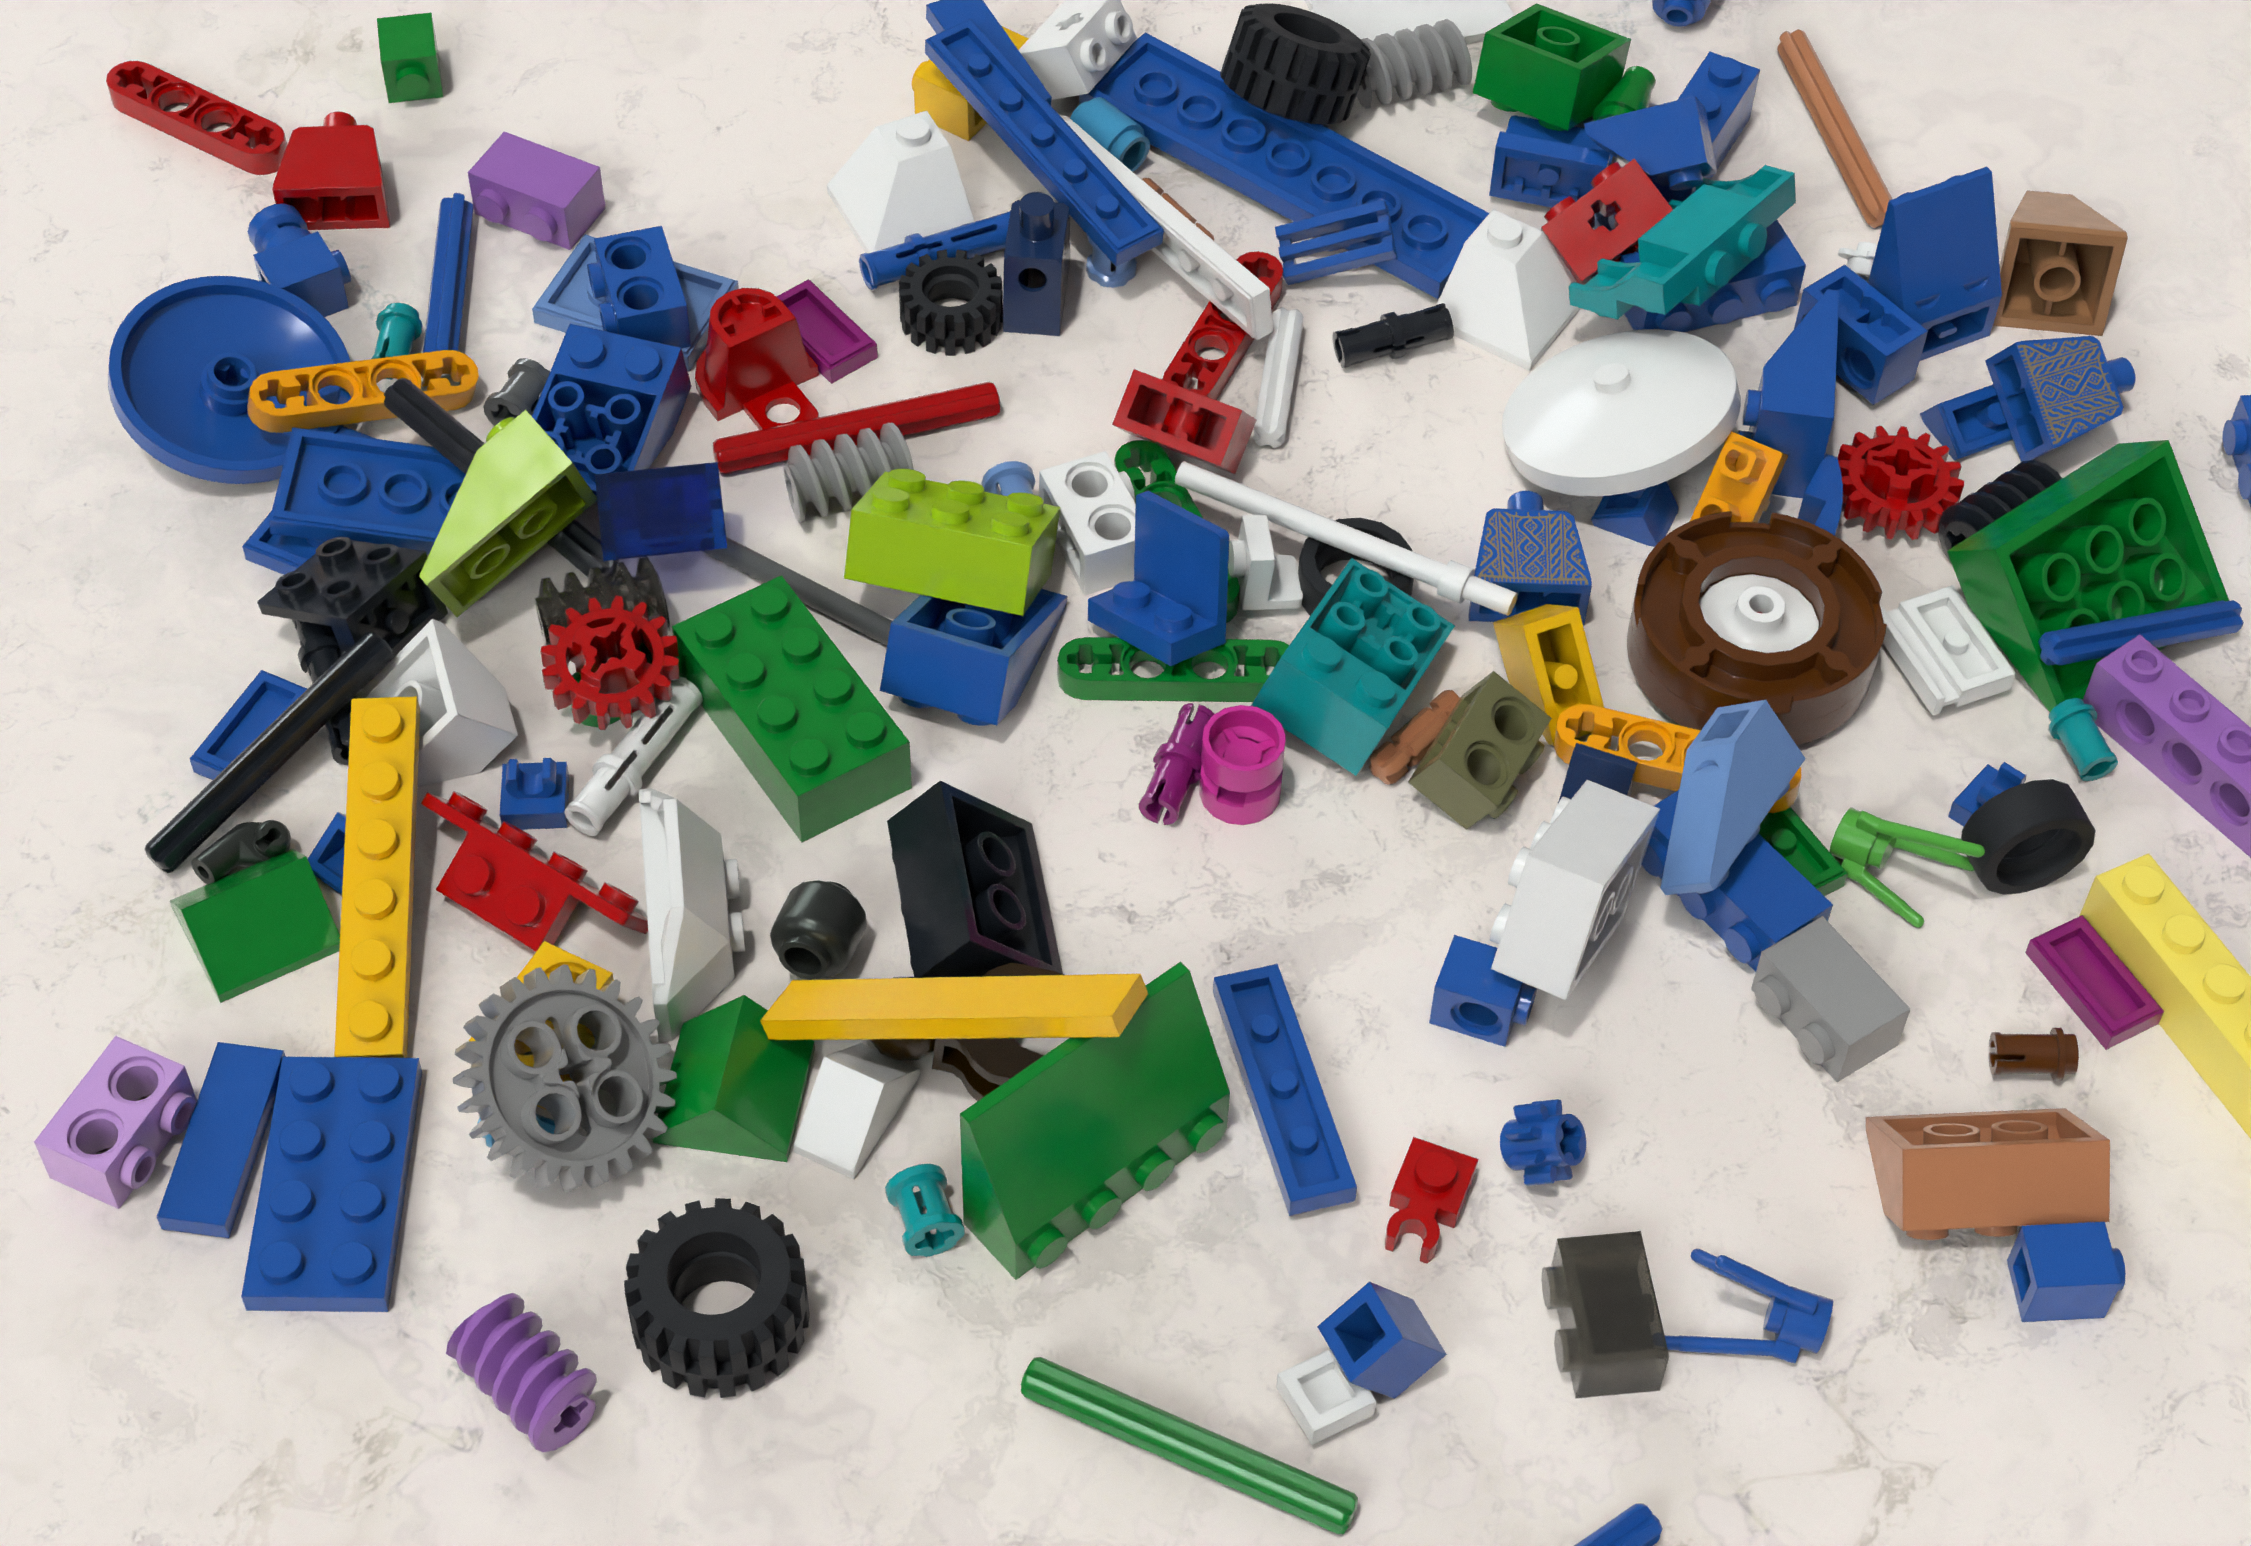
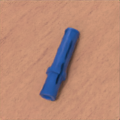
M1011 210L922 237L919 233L908 235L902 244L871 253L860 254L859 266L863 280L870 290L898 281L901 275L906 276V267L911 262L919 267V257L928 254L932 261L937 260V251L947 250L948 258H955L957 250L967 251L968 260L972 259L975 254L981 256L1005 249Z

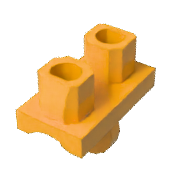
M1731 431L1690 521L1706 515L1731 511V522L1758 523L1763 511L1767 512L1770 506V495L1788 455Z

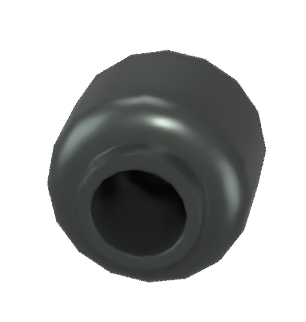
M820 880L802 882L790 891L770 932L772 947L782 965L789 972L800 978L812 980L836 976L848 967L867 928L866 913L858 899L845 886L839 883Z

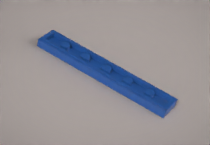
M971 18L925 39V54L1056 201L1070 207V216L1116 267L1163 243L1164 229Z

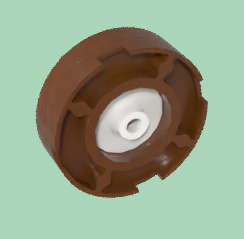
M1727 511L1692 520L1667 534L1652 549L1643 563L1638 577L1627 632V652L1633 674L1642 690L1657 708L1681 726L1702 730L1718 707L1766 700L1796 745L1811 742L1833 732L1855 714L1869 691L1886 634L1887 624H1883V616L1879 604L1882 596L1880 584L1866 562L1851 547L1830 532L1812 523L1773 512L1769 524L1731 522L1732 512Z

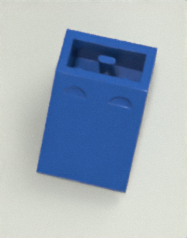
M1988 167L1964 175L1953 176L1944 182L1915 192L1904 193L1888 202L1868 283L1928 330L1920 361L1990 336L2002 297L1993 177L1992 171Z
M569 324L532 417L572 461L595 495L625 502L672 437L692 386L682 349L662 343Z

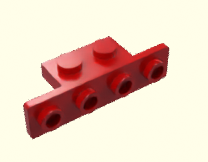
M453 791L449 800L428 792L426 793L421 802L423 806L468 832L436 888L438 892L534 951H537L544 941L552 945L555 944L579 900L621 926L644 934L647 933L648 920L634 912L639 901L633 896L604 882L600 890L583 881L588 872L586 868L555 851L548 860L532 850L538 841L535 837L503 821L499 829L495 828L483 820L488 809L458 792Z

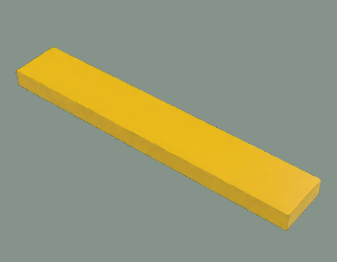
M1141 974L792 980L760 1022L768 1040L1120 1037L1148 995Z

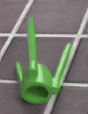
M1852 807L1848 809L1840 821L1830 846V853L1843 859L1841 866L1848 873V878L1860 883L1916 928L1924 925V918L1870 874L1867 869L1871 865L1882 869L1894 847L1967 871H1974L1968 857L1957 853L1973 857H1982L1985 853L1984 847L1979 844L1883 820Z

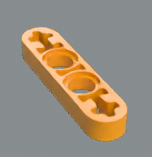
M441 350L268 372L257 377L250 387L247 404L248 416L257 427L270 433L292 432L293 427L314 429L397 418L395 414L385 407L384 393L377 386L380 380L386 378H406L421 390L422 377V387L428 386L427 391H423L445 411L457 410L465 407L472 401L479 377L478 368L475 362L464 353L456 350ZM450 374L451 379L454 382H460V385L451 386L449 380L441 378V375ZM329 385L339 386L350 394L351 399L343 404H332L321 398L318 391ZM300 391L307 392V406L304 405V396H300ZM276 396L280 404H286L285 408H275L274 403L266 400V397Z
M1578 704L1570 706L1561 712L1558 717L1554 748L1558 757L1566 764L1570 763L1576 743L1637 762L1635 782L1678 791L1687 749L1701 730L1595 705ZM1581 730L1592 733L1588 737L1587 742L1575 739ZM1612 736L1619 737L1617 751L1609 749ZM1647 741L1656 744L1663 754L1654 760H1641L1634 757L1628 748L1636 742ZM1801 767L1791 779L1790 788L1787 793L1774 803L1768 813L1785 811L1794 804L1798 797L1801 782Z

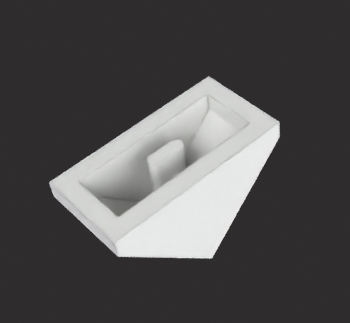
M863 1043L824 1056L794 1142V1152L855 1179L919 1079L920 1069L901 1060L883 1055L878 1050Z

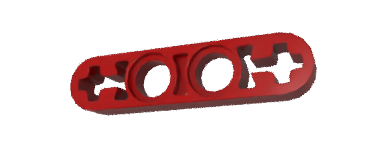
M142 61L120 63L107 74L106 83L114 108L121 113L248 173L268 175L278 171L287 147L285 133L278 124ZM172 104H189L185 109L176 112L163 111L165 107ZM214 124H232L230 128L220 132L206 131L209 126Z
M1259 251L1248 252L1239 256L1236 260L1269 287L1272 310L1282 292V263L1273 255ZM1209 301L1164 372L1162 380L1189 389L1192 384V377L1198 379L1197 389H1191V391L1217 400L1255 338H1252L1235 322H1229L1221 318L1220 315L1223 312ZM1213 347L1224 351L1226 355L1220 359L1208 360L1200 357L1197 352L1203 348Z

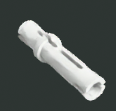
M683 677L671 680L673 693L671 700L666 701L655 698L656 716L649 718L643 714L634 723L633 727L611 754L602 755L593 765L592 772L594 776L582 789L577 798L565 809L566 818L577 830L590 836H596L624 799L633 798L638 793L643 783L641 777L663 749L668 746L690 714L703 701L701 692L692 682ZM662 720L664 723L646 745L642 744V741L657 722ZM633 752L637 754V757H633ZM623 765H626L628 768L609 791L605 788Z

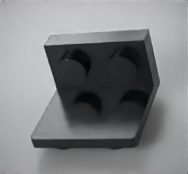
M336 537L323 542L316 549V554L295 571L281 576L276 581L275 587L257 601L260 611L264 615L331 626L342 655L366 632L372 631L389 644L393 650L392 659L431 619L440 621L448 614L446 605L419 577L427 560L426 551L396 547L393 544L356 541L348 537Z

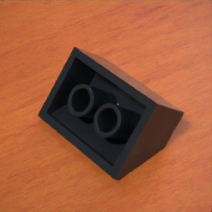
M942 781L937 782L887 820L892 847V860L896 870L901 911L905 922L911 956L910 964L914 977H982L989 970L1009 963L1024 964L1063 974L1032 823Z

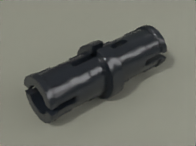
M1444 303L1398 316L1395 312L1381 315L1380 321L1333 332L1334 351L1342 368L1387 355L1391 359L1405 356L1406 350L1453 339L1452 318Z

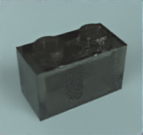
M1641 1231L1558 1238L1551 1266L1542 1268V1293L1546 1308L1548 1310L1557 1309L1561 1329H1557L1554 1335L1556 1362L1560 1373L1570 1372L1575 1399L1660 1391L1669 1360V1353Z

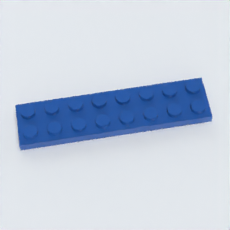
M1146 32L1126 50L1088 94L1079 95V105L1097 97L1106 99L1144 129V136L1149 139L1150 144L1293 222L1384 199L1389 209L1397 258L1373 265L1436 299L1440 298L1465 241L1489 215L1485 210L1321 124L1302 123L1282 118L1248 103L1224 83L1220 76V71ZM1381 237L1350 244L1349 247L1344 249L1350 251L1382 243Z

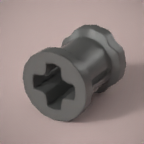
M528 358L518 359L508 370V381L500 392H494L489 395L483 405L484 414L489 422L495 426L506 418H516L524 410H527L532 416L550 371L537 361Z

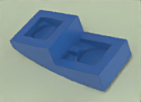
M1826 453L1824 460L1821 461L1804 492L1798 519L1812 523L1835 536L1843 503V484L1837 457Z

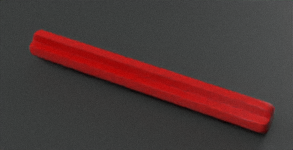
M984 382L719 438L713 442V456L719 472L727 474L788 461L790 447L795 445H801L807 454L811 456L812 444L815 440L824 439L832 451H834L835 439L840 434H848L857 446L858 433L861 429L870 428L880 440V430L882 425L886 423H894L902 435L905 436L994 417L1000 413V398L994 383Z

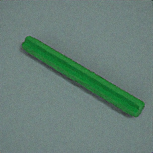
M1033 1358L1024 1372L1021 1381V1393L1030 1400L1336 1534H1344L1354 1519L1358 1506V1497L1351 1491L1045 1358Z

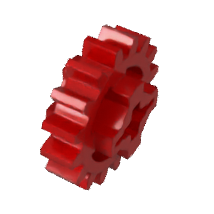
M1876 426L1873 439L1858 432L1854 435L1852 446L1842 444L1837 458L1842 475L1843 503H1847L1843 516L1847 520L1859 516L1865 519L1863 531L1867 533L1876 526L1885 528L1886 539L1891 540L1895 537L1897 530H1905L1911 540H1916L1922 526L1935 534L1938 532V524L1942 512L1960 501L1964 481L1958 478L1962 466L1960 462H1946L1950 451L1946 445L1935 449L1928 446L1931 435L1927 433L1922 434L1916 440L1909 438L1908 429L1904 426H1900L1897 435H1888L1882 426Z
M615 596L611 608L606 609L601 608L600 603L595 597L590 598L588 604L589 612L581 615L571 607L565 610L568 627L565 628L560 625L551 624L548 629L551 645L541 646L540 651L542 665L546 667L542 669L545 690H553L554 706L560 710L572 704L573 720L577 724H581L586 720L589 714L597 716L599 730L607 729L611 717H619L626 729L631 728L633 725L632 713L639 710L649 718L656 716L654 698L670 701L673 697L671 680L680 678L679 659L675 658L679 656L676 636H667L666 619L660 616L648 621L647 604L644 602H640L632 611L624 610L622 596ZM641 643L652 654V664L646 661V654L639 651ZM570 661L575 663L576 671L581 673L582 679L579 683L569 672L568 666Z

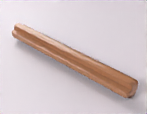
M1800 29L1792 33L1785 31L1779 37L1781 42L1777 46V50L1863 217L1869 226L1876 228L1883 224L1888 202L1892 200V197L1807 35Z

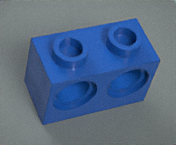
M657 226L594 238L597 262L587 264V270L594 299L604 297L606 303L599 304L603 331L680 348L691 347L687 304L663 227Z
M1845 264L1803 289L1794 329L1827 289L1839 290L1836 375L1871 404L1878 403L1915 379L1928 330Z

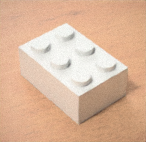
M1589 780L1585 781L1572 799L1563 796L1553 813L1550 823L1545 821L1541 823L1530 849L1523 846L1513 863L1508 884L1517 889L1512 905L1505 903L1502 906L1490 934V941L1499 944L1491 969L1566 1000L1623 920L1660 809Z

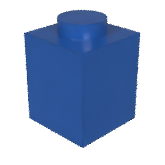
M318 231L253 255L259 281L280 287L296 295L319 311L324 317L349 308L344 284L351 282L347 263L339 250L330 252Z
M2105 1222L2021 1226L2007 1258V1265L2022 1322L2105 1318L2117 1292L2122 1290L2125 1285L2124 1259L2118 1248L2111 1247Z
M1368 1282L1317 1326L1350 1383L1394 1399L1447 1355L1413 1299L1372 1282Z

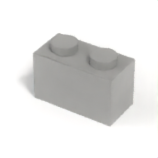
M1823 916L1762 951L1751 987L1762 1009L1768 1015L1777 1017L1797 1038L1805 1056L1811 1062L1821 1065L1836 1082H1839L1898 1046L1911 1010Z

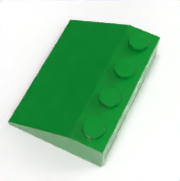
M2169 440L2116 444L1947 551L1969 608L2049 712L2065 700L2072 698L2083 700L2096 663L2103 658L2060 666L2057 664L2048 666L2040 658L2042 649L2038 643L2040 637L2045 632L2210 602L2229 601ZM2167 646L2157 647V649L2161 651Z
M1181 961L1145 985L1148 995L1120 1037L1069 1038L960 1113L963 1222L1015 1280L1035 1266L1041 1269L1052 1264L1064 1252L1068 1242L1089 1227L1095 1230L1106 1225L1118 1213L1125 1201L1142 1189L1151 1191L1157 1188L1170 1176L1175 1165L1195 1151L1197 1153H1204L1210 1150L1224 1136L1228 1124L1230 1090L1190 970Z

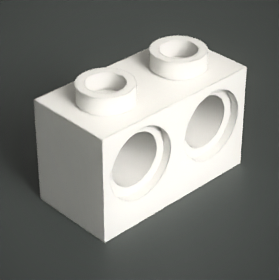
M1107 451L1040 470L1039 497L1044 500V504L1060 507L1056 543L1083 594L1088 595L1114 587L1121 582L1133 581L1136 504L1134 489L1125 471L1118 473Z

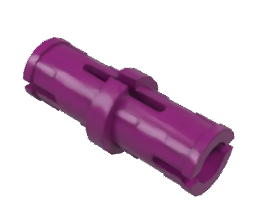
M1188 703L1183 705L1178 713V719L1168 742L1161 744L1153 758L1155 771L1144 796L1139 802L1141 814L1154 823L1158 824L1165 807L1167 811L1163 818L1164 825L1173 824L1178 819L1179 810L1190 785L1200 779L1204 726L1214 715L1209 708L1199 704L1193 721L1190 720V717L1194 711V704Z

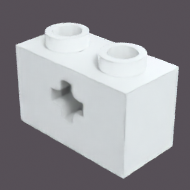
M1064 0L1019 49V52L1053 100L1088 94L1134 43L1137 36L1133 30L1132 20L1125 11L1121 0Z

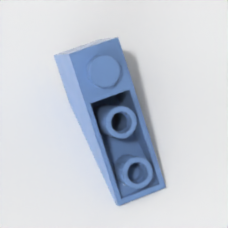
M1766 700L1718 707L1687 749L1660 887L1665 895L1692 892L1703 894L1719 887L1727 879L1730 866L1744 846L1751 842L1759 833V825L1774 803L1787 793L1790 788L1791 779L1806 759Z

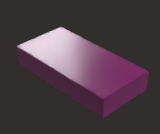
M808 279L776 296L796 317L805 351L818 365V371L831 384L878 358L877 343L811 280Z
M2083 915L2029 941L2025 951L2026 955L2105 1050L2159 1024L2164 1010Z

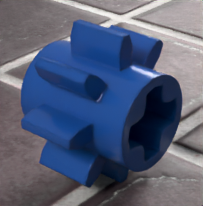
M1559 1099L1515 1105L1513 1109L1516 1119L1506 1122L1500 1135V1150L1507 1166L1515 1171L1524 1170V1183L1527 1186L1554 1184L1555 1181L1571 1180L1573 1175L1570 1166L1578 1165L1586 1152V1134L1581 1121L1573 1114H1562V1102Z

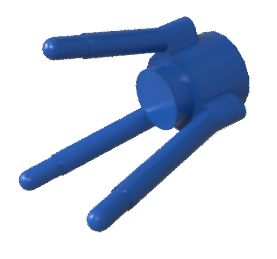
M1697 1248L1691 1252V1259L1694 1262L1771 1298L1763 1329L1775 1333V1340L1683 1335H1655L1651 1339L1652 1347L1660 1350L1772 1356L1795 1364L1800 1349L1815 1354L1819 1352L1829 1326L1833 1299L1786 1285L1725 1255L1716 1257Z

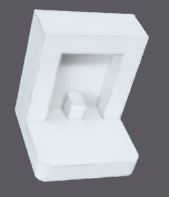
M1267 514L1242 515L1238 540L1229 541L1228 562L1230 577L1238 578L1242 610L1300 608L1303 593L1300 588L1295 557L1292 555H1274Z

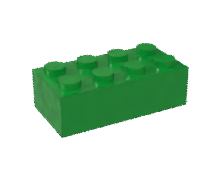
M782 575L672 626L673 636H676L679 656L676 658L679 659L680 677L689 680L699 689L703 697L700 705L801 843L912 788L909 740Z

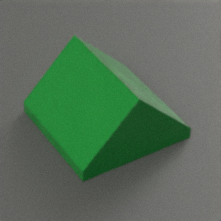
M294 849L285 851L266 861L247 867L214 883L207 884L170 900L171 907L220 1003L339 952L340 934L307 856Z
M745 995L684 1022L670 1069L676 1072L677 1078L668 1082L664 1094L675 1100V1106L662 1113H658L657 1117L668 1128L665 1133L653 1138V1143L787 1162L814 1056L815 1041L768 1040L760 1022L768 1010Z

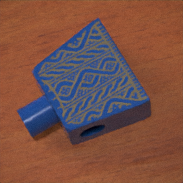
M2094 336L2020 341L1985 360L2021 462L2035 460L2123 414L2124 406L2119 394L2131 391L2136 381L2132 364L2123 357L2107 361L2100 341Z
M1533 491L1516 492L1509 497L1507 509L1493 508L1486 512L1474 576L1518 593V596L1509 616L1470 601L1469 621L1495 622L1546 604L1578 607L1582 623L1585 625L1592 581L1574 516L1567 511L1544 510L1543 498Z

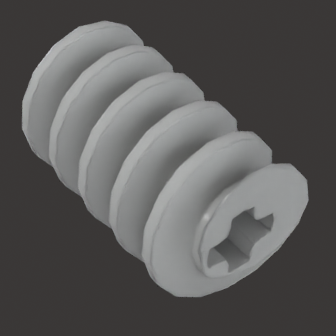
M1448 19L1437 21L1433 27L1429 24L1416 26L1414 31L1402 29L1396 31L1394 36L1388 33L1376 36L1374 41L1368 38L1361 39L1370 49L1371 56L1356 97L1366 109L1371 108L1372 91H1375L1378 100L1384 105L1391 103L1393 86L1398 96L1405 100L1411 98L1412 82H1415L1418 91L1422 95L1431 93L1432 77L1435 78L1441 90L1450 89L1452 85V72H1454L1457 81L1462 86L1471 83L1472 63L1466 41L1454 22Z
M894 423L882 425L880 440L870 428L861 429L857 437V446L848 434L837 435L834 443V452L824 439L815 440L811 448V458L801 445L791 446L788 453V464L784 462L783 467L789 500L799 523L805 521L806 503L812 502L820 515L825 517L828 516L829 498L835 496L844 511H849L852 507V493L859 491L863 497L885 471L890 472L894 469L914 470L906 440Z

